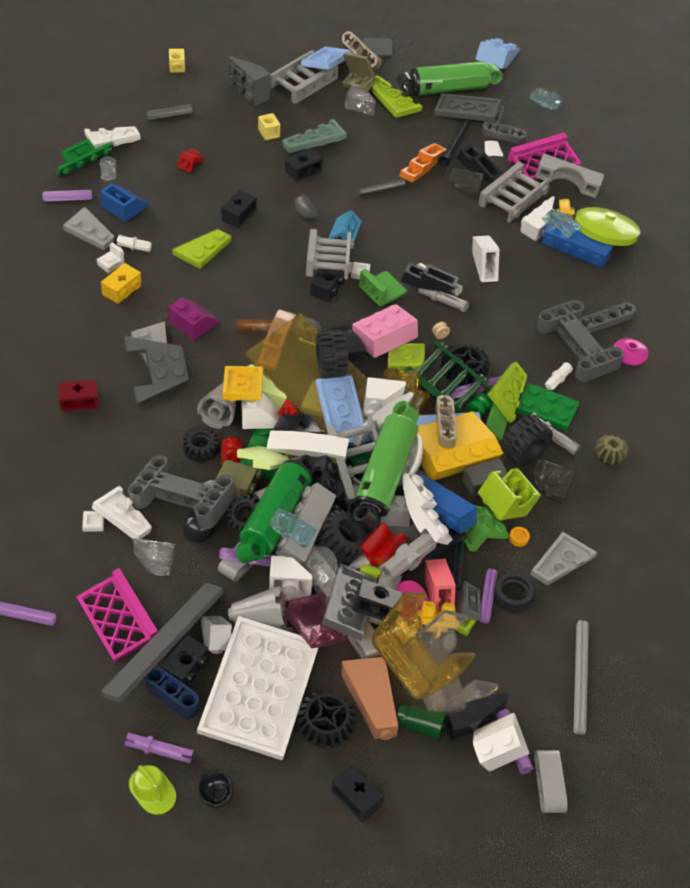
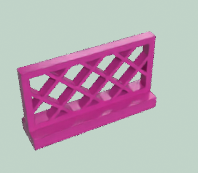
M565 132L512 147L508 156L510 163L514 162L516 164L520 162L519 160L528 161L527 165L524 164L522 172L533 180L539 178H536L535 175L529 176L526 171L529 170L537 173L538 168L529 166V162L537 165L541 162V160L531 158L533 156H539L542 159L543 154L552 152L555 153L554 157H556V154L565 157L563 161L569 158L575 162L572 164L578 166L582 164L566 141L568 136ZM564 147L567 150V153L560 151L558 149Z
M120 568L112 572V577L76 596L114 663L145 646L158 633ZM111 584L115 586L113 595L103 593L105 588ZM90 596L97 597L94 605L85 604L83 600ZM101 598L111 599L108 608L99 607ZM115 600L124 602L122 610L112 609ZM97 611L106 612L103 621L94 619ZM111 613L120 615L117 624L108 622ZM125 616L134 618L132 626L122 625ZM106 627L116 628L113 637L103 635ZM120 629L130 631L127 640L117 638ZM134 632L143 633L145 638L138 642L131 641ZM115 643L125 644L124 649L115 655L113 652Z

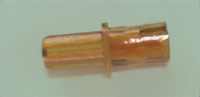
M255 318L253 320L237 319L238 325L236 326L237 330H253V332L255 330H269L272 320H255Z

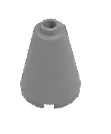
M224 382L203 397L197 406L198 415L202 416V421L216 429H221L224 426L228 427L235 416L237 401L223 400Z
M276 586L232 603L231 608L228 609L229 620L236 624L238 616L275 628H286L288 618H283L285 611H287L283 589H281V586Z

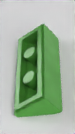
M493 402L486 427L495 435L497 441L501 442L508 420Z

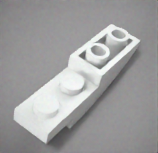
M404 473V496L409 513L420 533H429L436 543L448 545L453 539L449 535L448 528L439 521L438 514L433 510L437 505L433 499V494L422 484L423 480L416 474Z

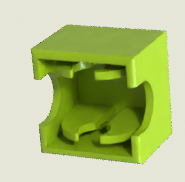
M518 468L510 469L503 478L499 477L501 471L491 472L478 491L483 503L490 507L494 512V516L500 521L527 516L540 498V493Z

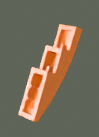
M436 143L421 149L418 157L410 160L409 166L402 169L399 176L412 183L415 182L438 162L440 154L446 152L447 149Z

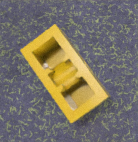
M124 263L101 281L102 295L119 304L141 286V272Z

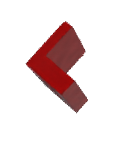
M381 523L363 542L360 548L372 566L383 565L394 556L398 548L408 539L404 533L392 535L387 525Z

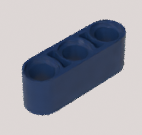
M155 666L145 676L146 688L149 693L186 719L197 716L199 713V698L192 689L159 666ZM169 691H176L173 694L168 693ZM192 703L193 705L186 706L185 704Z

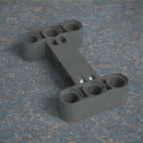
M571 300L541 311L536 326L537 330L544 334L557 331L579 358L575 371V377L579 381H589L620 368L624 351L615 346L603 350L578 320L582 317L584 304L581 301Z
M160 455L151 459L130 485L128 493L133 506L137 509L147 507L154 498L192 508L200 528L207 530L217 524L230 506V502L234 501V498L237 496V489L233 477L227 474L219 476L212 486L172 475L167 458Z

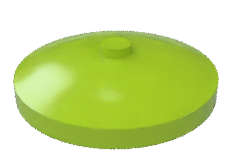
M587 207L578 210L575 215L574 224L576 228L584 235L601 243L627 246L634 244L639 238L640 228L627 216L616 211L599 207Z

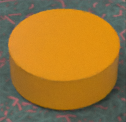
M514 527L510 531L509 541L517 547L527 545L530 538L528 530L523 527Z

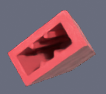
M446 559L425 560V582L429 602L435 603V611H442V604L444 602L453 603L455 606L456 584Z

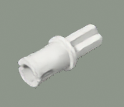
M119 235L117 238V242H119L117 246L128 247L131 250L138 249L150 252L152 247L150 242L139 240L137 237L130 238Z
M565 362L558 370H555L545 383L546 389L554 390L560 383H563L565 377L572 372V366Z

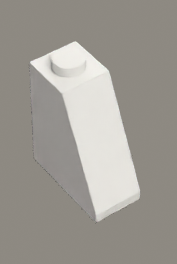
M474 236L472 253L480 281H498L499 247L490 236Z

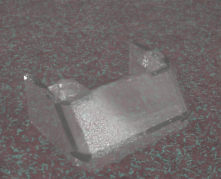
M444 610L405 644L404 652L426 708L429 710L444 711L447 714L463 710L466 702L487 697L499 688L498 684L476 679L462 688L448 654L457 645V637L454 630L468 620L467 615Z

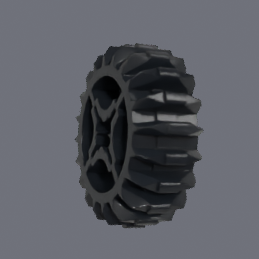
M465 342L463 345L457 343L456 346H450L448 351L475 373L487 376L490 360H488V355L484 353V350H479V346L473 347L472 344L470 346L466 345ZM444 355L441 358V368L449 361ZM454 365L445 375L446 379H451L452 382L462 370ZM467 376L461 384L466 385L476 381Z
M321 689L319 695L313 692L311 698L306 697L304 703L300 704V711L297 713V726L300 728L301 735H306L305 739L307 742L313 739L314 747L318 743H322L323 749L326 744H330L331 748H333L335 742L341 746L343 739L348 741L350 734H353L355 731V725L357 724V719L355 718L356 710L353 709L352 702L348 703L347 696L340 698V692L333 695L330 689L328 694H324ZM317 710V715L314 716V719L310 720L309 716ZM343 717L344 723L337 727V722Z

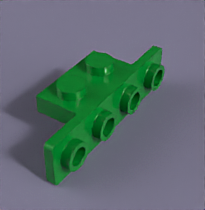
M86 139L61 151L60 155L66 163L58 167L56 175H67L73 169H79L89 161L94 162L100 156L110 154L114 143L111 141L95 149L90 140Z

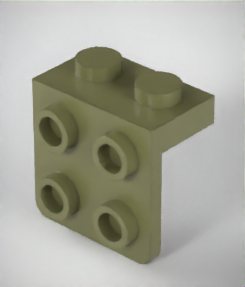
M345 52L343 56L350 74L342 82L343 87L367 93L377 81L369 59L365 56Z
M226 460L216 479L221 475H231L237 489L236 497L241 498L240 495L247 496L255 493L257 482L262 478L264 469L253 468V461L249 467Z

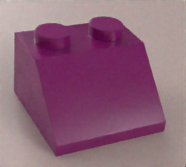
M181 298L168 307L169 322L192 340L197 339L220 323L218 318L191 300Z

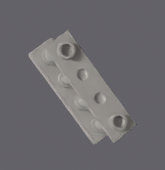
M311 50L270 74V88L272 89L279 84L291 91V101L296 104L338 78V65L330 70L316 68L320 72L315 74L307 69L306 66H301V60L314 53ZM302 72L310 78L304 80L296 74ZM291 78L299 84L293 86L285 80Z
M517 162L480 192L478 205L484 208L489 203L495 204L509 212L507 222L510 223L515 218L517 219L522 212L541 196L548 193L550 179L546 178L542 183L533 180L523 174L524 164ZM522 180L534 187V189L530 191L516 183V181ZM511 187L525 195V197L521 199L506 189ZM502 195L516 204L512 207L496 197Z
M310 229L306 276L313 277V270L329 269L345 271L344 279H348V273H352V262H349L350 249H353L354 246L351 232H348L347 240L320 238V236H317V229ZM319 253H332V254H344V255H331V254H319ZM318 260H319V261H331V262H344L345 264H342V263H330V262H318Z
M368 415L367 425L342 432L336 431L334 425L326 427L327 435L341 438H349L367 432L371 433L373 442L347 449L345 460H347V457L374 449L378 438L379 426L377 420L373 421L372 415ZM334 458L346 499L349 504H353L359 485H352L350 478H353V475L365 472L367 464L350 468V466H346L344 459Z

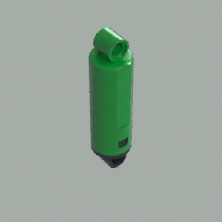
M305 454L285 460L279 466L240 532L241 544L236 549V555L240 562L246 564L263 559L265 555L272 553L294 514L295 507L303 498L301 495L304 489L310 486L313 480L314 462L309 455Z

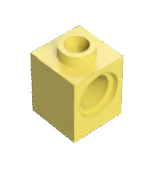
M169 49L170 73L185 72L184 49Z
M273 113L258 117V130L265 140L280 137V123Z

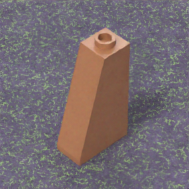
M385 657L342 661V678L374 739L389 740L396 737L398 722Z

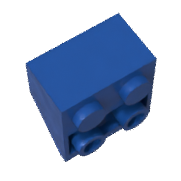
M113 183L100 191L101 207L124 222L149 206L148 202L128 189Z

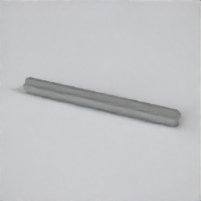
M579 620L576 625L574 733L580 735L585 734L587 722L589 623Z

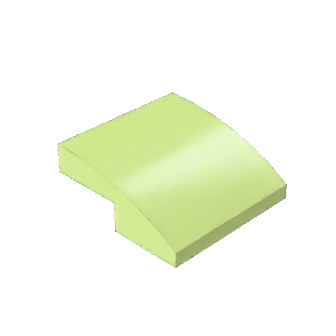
M262 446L237 449V457L252 459L253 468L277 469L282 462L289 460L281 453L266 450V447Z

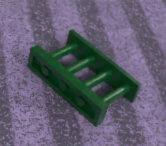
M434 339L432 343L437 350L419 369L416 368L414 370L409 366L405 373L409 379L436 401L438 396H449L467 376H470L476 382L458 401H454L455 413H463L462 406L481 386L487 391L490 390L487 383L489 380L483 374L478 375L448 351L449 347L445 343H439ZM443 354L449 361L432 379L427 381L423 378L424 373ZM454 365L459 367L462 372L445 390L439 391L436 388V384Z

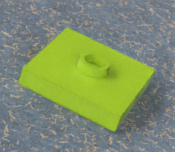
M405 343L388 352V370L405 371L409 366L415 370L416 368L419 369L425 362V344Z

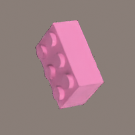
M397 304L352 324L353 331L358 336L365 351L374 358L418 338L417 319Z

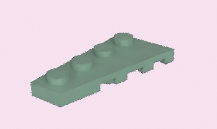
M332 119L327 125L320 124L315 130L308 129L305 134H296L282 140L283 147L288 153H296L300 150L324 146L332 142H340L347 139V133Z

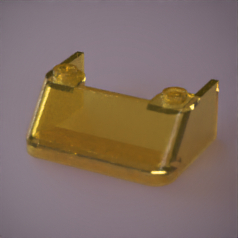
M403 593L373 633L372 643L411 696L415 699H423L455 681L476 655L473 652L454 653L439 665L416 636L422 627V620L416 610L427 595L425 593Z

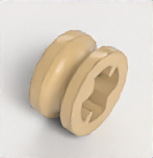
M439 322L433 327L432 332L438 340H441L449 335L450 329L445 322Z

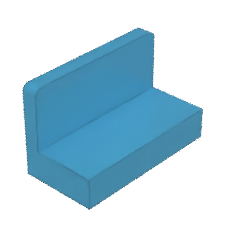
M352 210L337 217L329 239H335L340 236L343 240H347L348 232H351V239L355 240L362 221Z

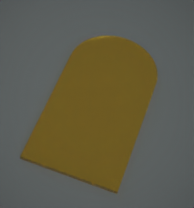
M300 313L247 351L246 356L257 367H263V373L305 415H313L319 428L326 432V424L315 385L316 379L322 378L318 370L315 346L316 335L319 331ZM348 360L346 376L352 375L363 415L367 378ZM363 416L364 422L367 421L368 416Z

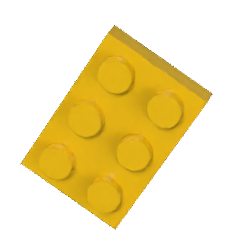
M225 366L223 400H247L249 402L261 400L263 367Z

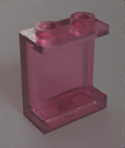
M324 593L291 599L285 613L287 619L311 649L344 642L348 637L344 633L321 624L326 609L324 606L326 595Z

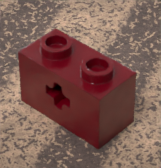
M97 380L58 382L61 412L99 409Z

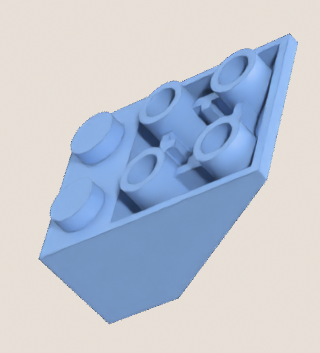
M498 38L486 39V41L480 42L475 59L485 61L487 64H495L498 68L504 69L508 67L520 49L516 48L517 45L512 43L505 44L503 40Z

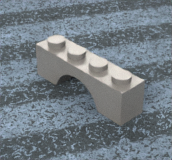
M543 154L535 177L541 180L549 178V182L555 179L569 180L578 186L580 193L596 198L604 174Z

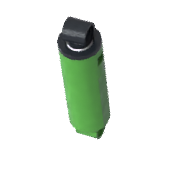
M485 61L412 68L410 74L401 73L397 78V83L403 92H412L414 96L485 89L488 87L489 82L491 84L499 83L503 75L495 64L487 65Z
M405 400L399 401L393 407L392 414L385 418L353 501L356 507L353 512V518L368 531L376 529L381 522V517L388 515L418 433L416 422L419 419V413Z

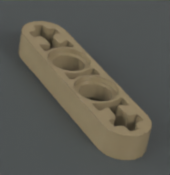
M347 31L343 34L342 42L354 54L363 56L368 51L366 57L369 59L371 68L377 70L381 66V59L354 33ZM360 43L359 48L355 50V46Z
M441 395L437 397L435 406L438 443L442 447L452 448L455 446L457 438L454 401L449 396Z

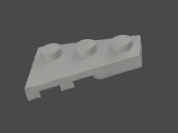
M562 532L532 569L530 575L548 586L595 558L597 552Z

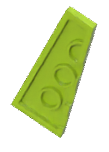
M378 75L375 76L377 81L370 90L395 118L422 111V105L413 103V99L409 96L404 97L400 90L391 88L392 85Z

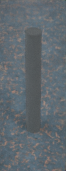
M405 180L358 189V193L361 196L405 186Z

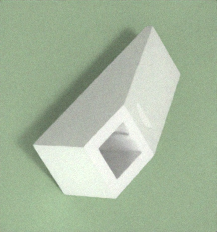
M552 196L550 199L545 200L532 213L524 216L521 221L520 232L535 241L540 239L548 227L555 197Z

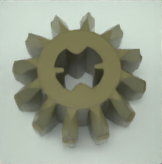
M604 434L602 438H599L595 454H597L599 460L603 459L604 464L608 462L611 466L614 463L619 465L626 459L628 445H626V440L620 439V435L615 437L613 434L610 436Z

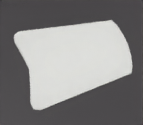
M485 141V153L488 156H503L497 141Z

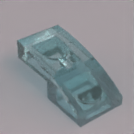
M540 87L532 92L529 97L536 103L551 109H557L565 101L554 91L548 94Z
M551 209L542 217V220L553 230L557 227L568 239L581 227L573 219L555 209Z
M277 508L269 523V526L281 536H289L303 548L309 546L316 532V529L281 508Z

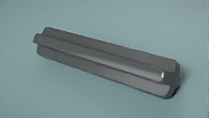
M187 104L150 110L146 112L148 120L191 114L192 106Z

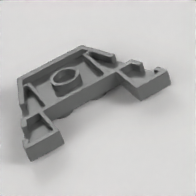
M124 336L123 341L126 355L146 353L152 385L134 387L136 405H140L143 401L150 398L153 399L165 391L168 392L188 383L189 377L182 346Z

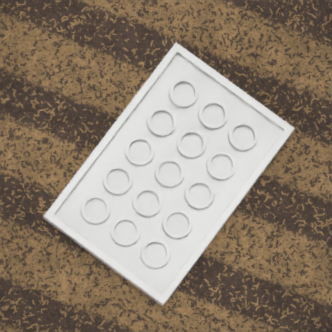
M238 616L197 733L283 760L320 641Z

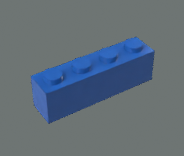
M554 220L550 222L544 231L542 239L543 245L600 268L605 266L613 249V245L593 240L579 230Z
M418 474L423 480L422 484L434 496L433 499L437 505L433 510L438 514L440 522L459 534L477 523L476 506L424 474Z

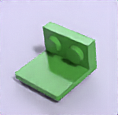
M367 269L360 271L359 287L380 307L407 294V290L387 271L376 276Z
M476 506L477 523L464 531L467 534V538L463 541L470 551H476L487 538L508 539L509 533L505 525L494 516V512L490 507Z

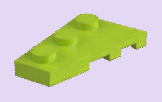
M216 229L173 249V255L201 269L231 242V236Z
M517 362L509 366L487 394L509 423L516 418L514 413L516 408L519 407L520 402L518 399L520 393H523L527 374Z

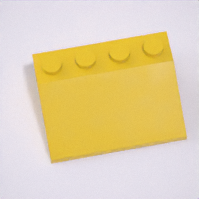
M473 411L455 416L457 438L455 446L452 448H445L439 445L436 422L418 426V433L423 443L421 464L427 477L433 481L464 472L466 467L481 464L488 460H496L503 454L495 435Z

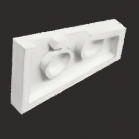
M116 127L112 131L99 128V131L90 132V129H84L85 136L90 140L95 149L111 141L114 143L113 146H119L120 144L133 143L140 140V134L136 127Z
M120 486L93 502V510L135 541H139L150 533L151 525L140 511L134 509L132 501L129 497L126 498L124 496L123 489Z

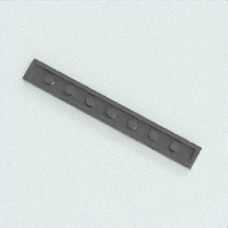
M205 583L101 691L102 696L121 703L224 593L223 588Z

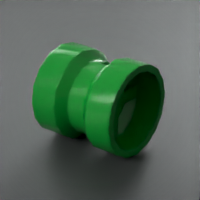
M478 393L473 401L467 405V412H479L481 418L485 411L492 406V401L486 394Z

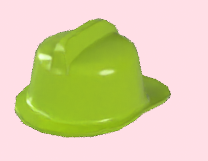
M140 765L138 770L131 775L129 789L142 808L148 813L154 815L164 814L174 806L176 791L160 769L151 765L143 767Z

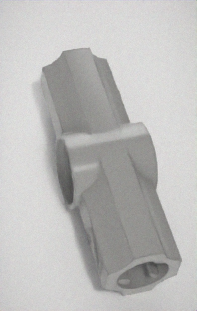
M424 533L409 545L407 543L401 545L396 551L395 556L380 566L383 577L388 581H393L406 570H414L418 567L422 558L436 548L437 543L429 533Z

